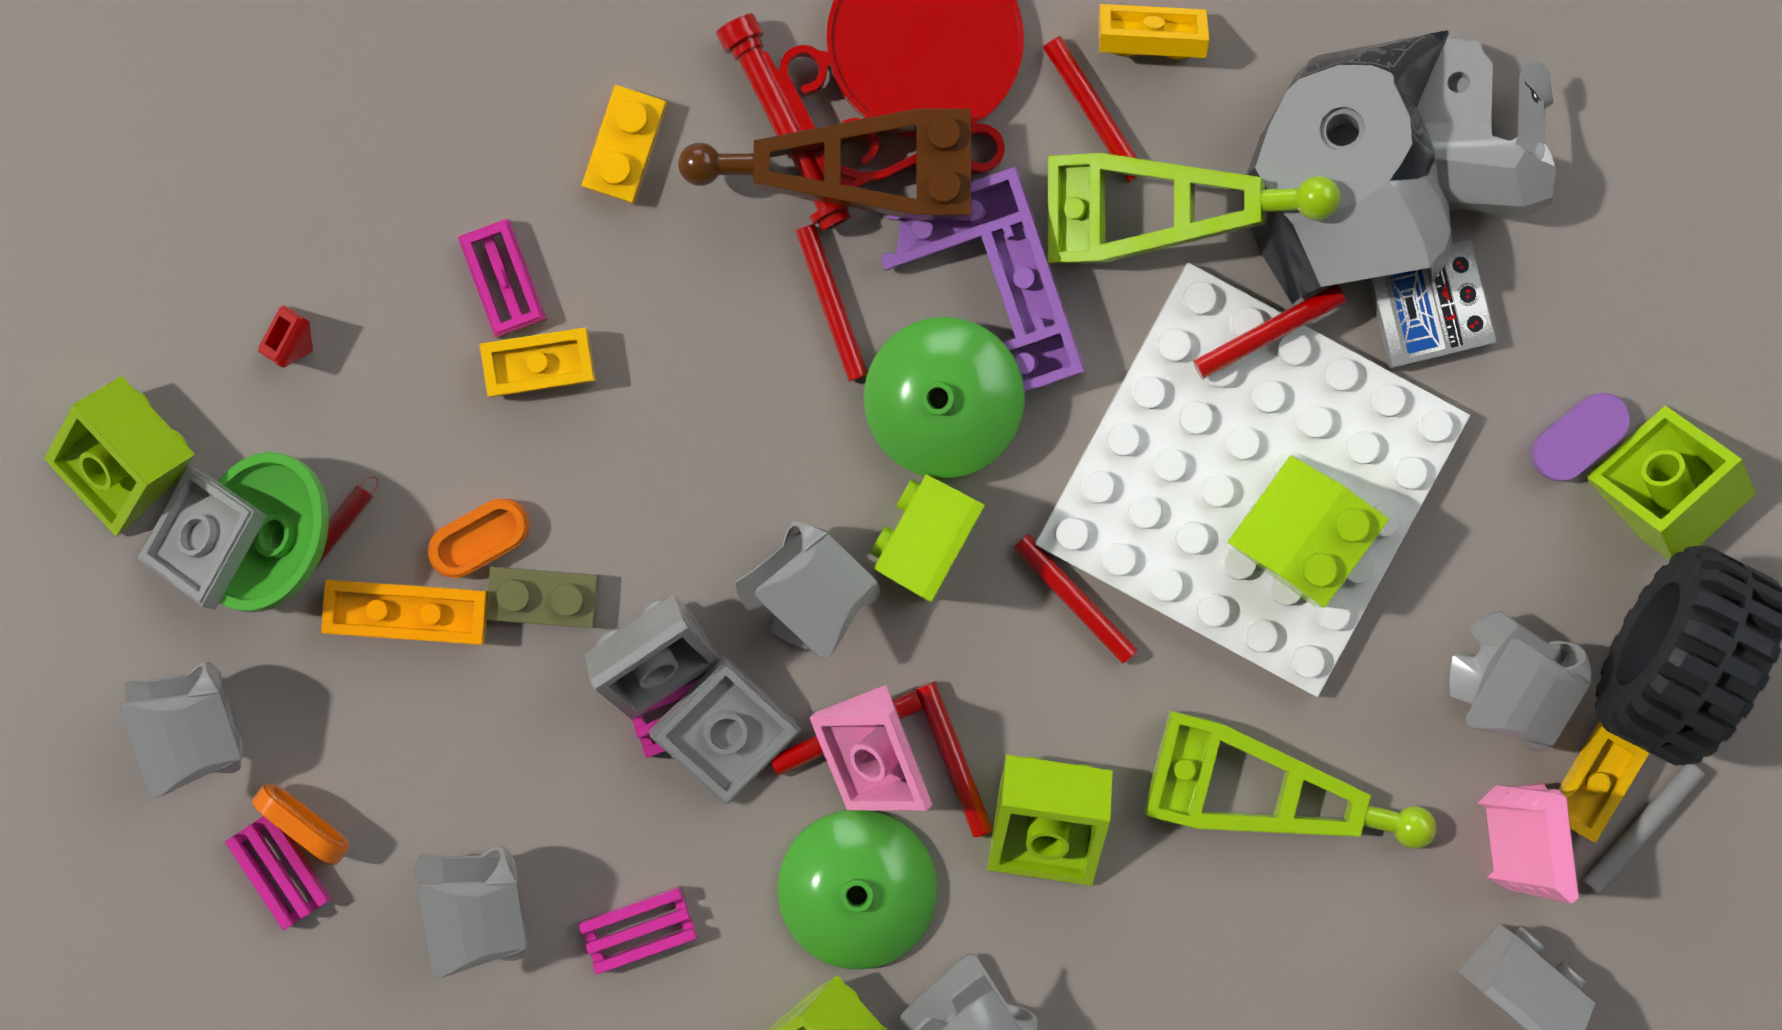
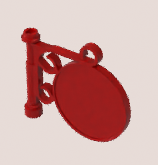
M833 0L827 23V51H820L809 45L792 47L782 57L779 70L776 69L768 51L764 52L762 49L764 45L760 38L764 33L753 13L740 16L726 23L716 32L725 53H732L734 59L738 60L777 136L815 128L788 74V67L793 60L799 57H809L818 65L819 74L813 82L801 87V94L803 96L815 94L823 87L827 71L830 68L841 94L863 119L912 109H971V137L976 135L986 136L992 140L996 149L994 158L989 162L976 163L971 160V173L982 175L993 171L998 167L1004 156L1005 143L999 131L990 125L979 123L992 114L1003 102L1017 77L1024 50V29L1021 12L1016 0ZM850 118L841 123L860 120L861 118ZM916 131L894 134L900 137L916 139ZM879 137L870 139L871 147L861 157V166H867L876 157L879 149ZM824 148L787 155L788 159H792L800 177L824 181ZM916 154L890 167L872 172L853 170L841 164V185L862 188L869 183L891 178L915 166ZM813 200L818 211L810 215L809 218L813 225L819 224L822 232L835 228L851 218L847 210L848 206Z

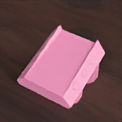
M1544 783L1517 786L1496 785L1477 803L1486 808L1493 864V872L1487 878L1510 891L1573 904L1579 899L1566 797L1558 789L1547 790Z

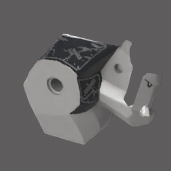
M1445 30L1317 55L1311 58L1292 80L1262 132L1246 173L1249 176L1263 178L1265 180V189L1299 188L1303 181L1313 176L1327 177L1334 181L1339 188L1341 196L1339 207L1327 219L1311 220L1303 216L1299 210L1265 212V224L1251 227L1264 259L1291 304L1293 305L1299 298L1323 286L1431 268L1434 284L1436 276L1447 263L1452 245L1449 208L1526 218L1552 204L1556 167L1552 154L1545 145V111L1554 101L1549 70L1544 63L1527 59V64L1520 72L1518 137L1508 141L1492 136L1493 63L1484 54L1481 43L1472 38L1450 37L1449 31Z

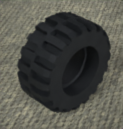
M1690 546L1684 548L1683 552H1677L1673 555L1669 563L1661 566L1654 574V579L1651 583L1646 585L1638 595L1636 604L1632 609H1629L1623 620L1622 628L1612 641L1611 651L1603 663L1600 672L1602 675L1601 681L1597 684L1595 693L1598 698L1595 702V711L1602 726L1606 731L1675 766L1697 764L1702 762L1703 757H1710L1718 751L1719 745L1731 738L1737 731L1736 726L1742 718L1748 716L1755 706L1753 702L1760 690H1764L1770 679L1768 676L1773 664L1777 663L1782 650L1780 647L1782 641V587L1779 582L1711 546Z

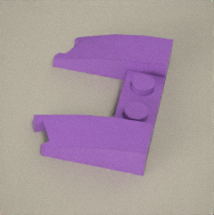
M1015 166L971 182V220H914L888 214L887 219L901 222L896 254L883 253L882 265L885 271L983 240L1015 335L1014 339L1003 343L1013 354L1019 366L1025 393L1087 372L1035 224L1036 219L1020 172Z

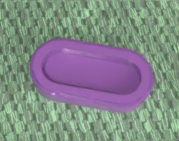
M1608 393L1592 394L1581 399L1535 438L1530 451L1531 463L1534 469L1542 477L1553 481H1564L1578 476L1625 436L1630 424V415L1626 405L1621 399Z

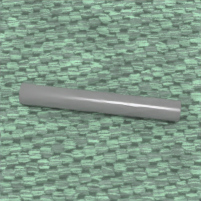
M1694 764L1684 765L1582 881L1599 895L1701 781L1705 773Z

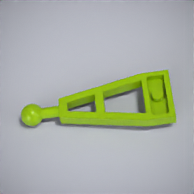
M1105 153L1049 155L1048 262L1053 265L1116 261L1265 224V212L1299 210L1308 219L1324 220L1331 217L1337 211L1341 199L1340 191L1334 181L1324 176L1310 177L1303 181L1299 188L1265 189V180L1256 176ZM1105 172L1174 182V227L1105 243ZM1195 185L1244 192V210L1195 222Z
M1169 710L1143 811V814L1148 817L1196 829L1361 837L1363 826L1394 833L1399 843L1410 849H1420L1429 845L1433 841L1437 829L1432 814L1422 807L1410 806L1400 812L1371 806L1369 805L1371 795L1220 722ZM1220 741L1285 771L1274 815L1202 811ZM1303 781H1308L1348 800L1344 818L1295 816Z

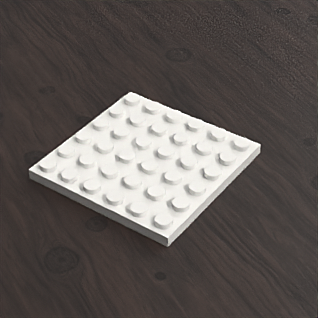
M1188 262L1185 264L1035 541V545L1311 695L1318 697L1470 415L1305 325L1203 380L1197 373L1193 360L1279 315L1281 312ZM1290 455L1347 487L1389 518L1387 524L1325 608L1312 606L1226 543Z

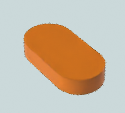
M494 499L442 527L432 536L428 546V557L431 565L438 573L449 578L465 577L517 549L526 541L531 528L528 512L520 503L511 499Z
M270 783L264 784L252 799L253 806L266 819L322 861L331 865H338L350 849L349 842L337 829L283 788Z

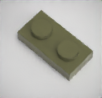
M491 566L486 620L595 628L599 574Z

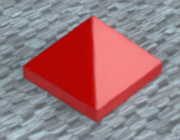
M282 305L262 339L258 352L282 368L311 353L313 345L309 320Z

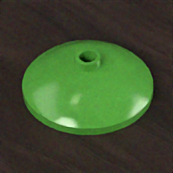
M935 317L920 320L895 333L885 342L874 357L864 388V407L867 422L875 440L883 451L905 469L923 476L927 474L933 478L965 476L977 472L994 462L1003 454L1014 439L1020 427L1025 406L1022 374L1008 347L995 334L983 326L954 317ZM938 387L943 388L948 394V403L941 409L935 408L930 402L931 392Z
M265 452L241 460L226 471L218 480L222 485L267 515L219 602L228 608L247 613H258L274 609L287 602L303 588L314 573L322 557L329 526V509L325 491L312 469L302 461L291 456L276 452Z
M845 809L817 819L807 826L792 842L783 859L779 873L778 900L781 914L788 930L808 953L836 967L870 969L888 964L900 958L916 945L924 935L936 907L937 878L933 861L926 846L907 825L895 817L879 811ZM853 886H861L867 891L868 896L864 902L855 904L847 898V891Z

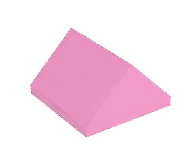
M887 685L817 711L809 717L847 810L927 811L933 805Z

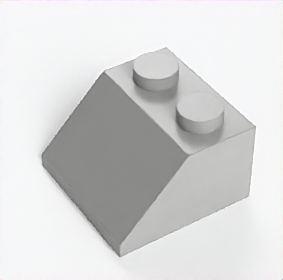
M675 594L668 599H660L651 603L643 610L641 617L622 629H615L606 633L598 640L597 646L584 654L589 680L594 689L631 720L711 668L720 659L692 611Z
M1498 924L1458 971L1459 974L1525 1030H1586L1595 1006V1002L1581 991L1587 982L1563 962H1560L1556 968H1553L1540 956L1546 947L1522 927L1513 934Z

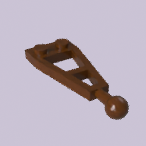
M912 109L754 140V153H718L709 144L693 143L682 151L678 167L682 177L688 183L695 186L711 184L719 175H753V184L756 189L914 220H971V109ZM916 131V199L841 185V144ZM824 148V181L771 171L772 157Z

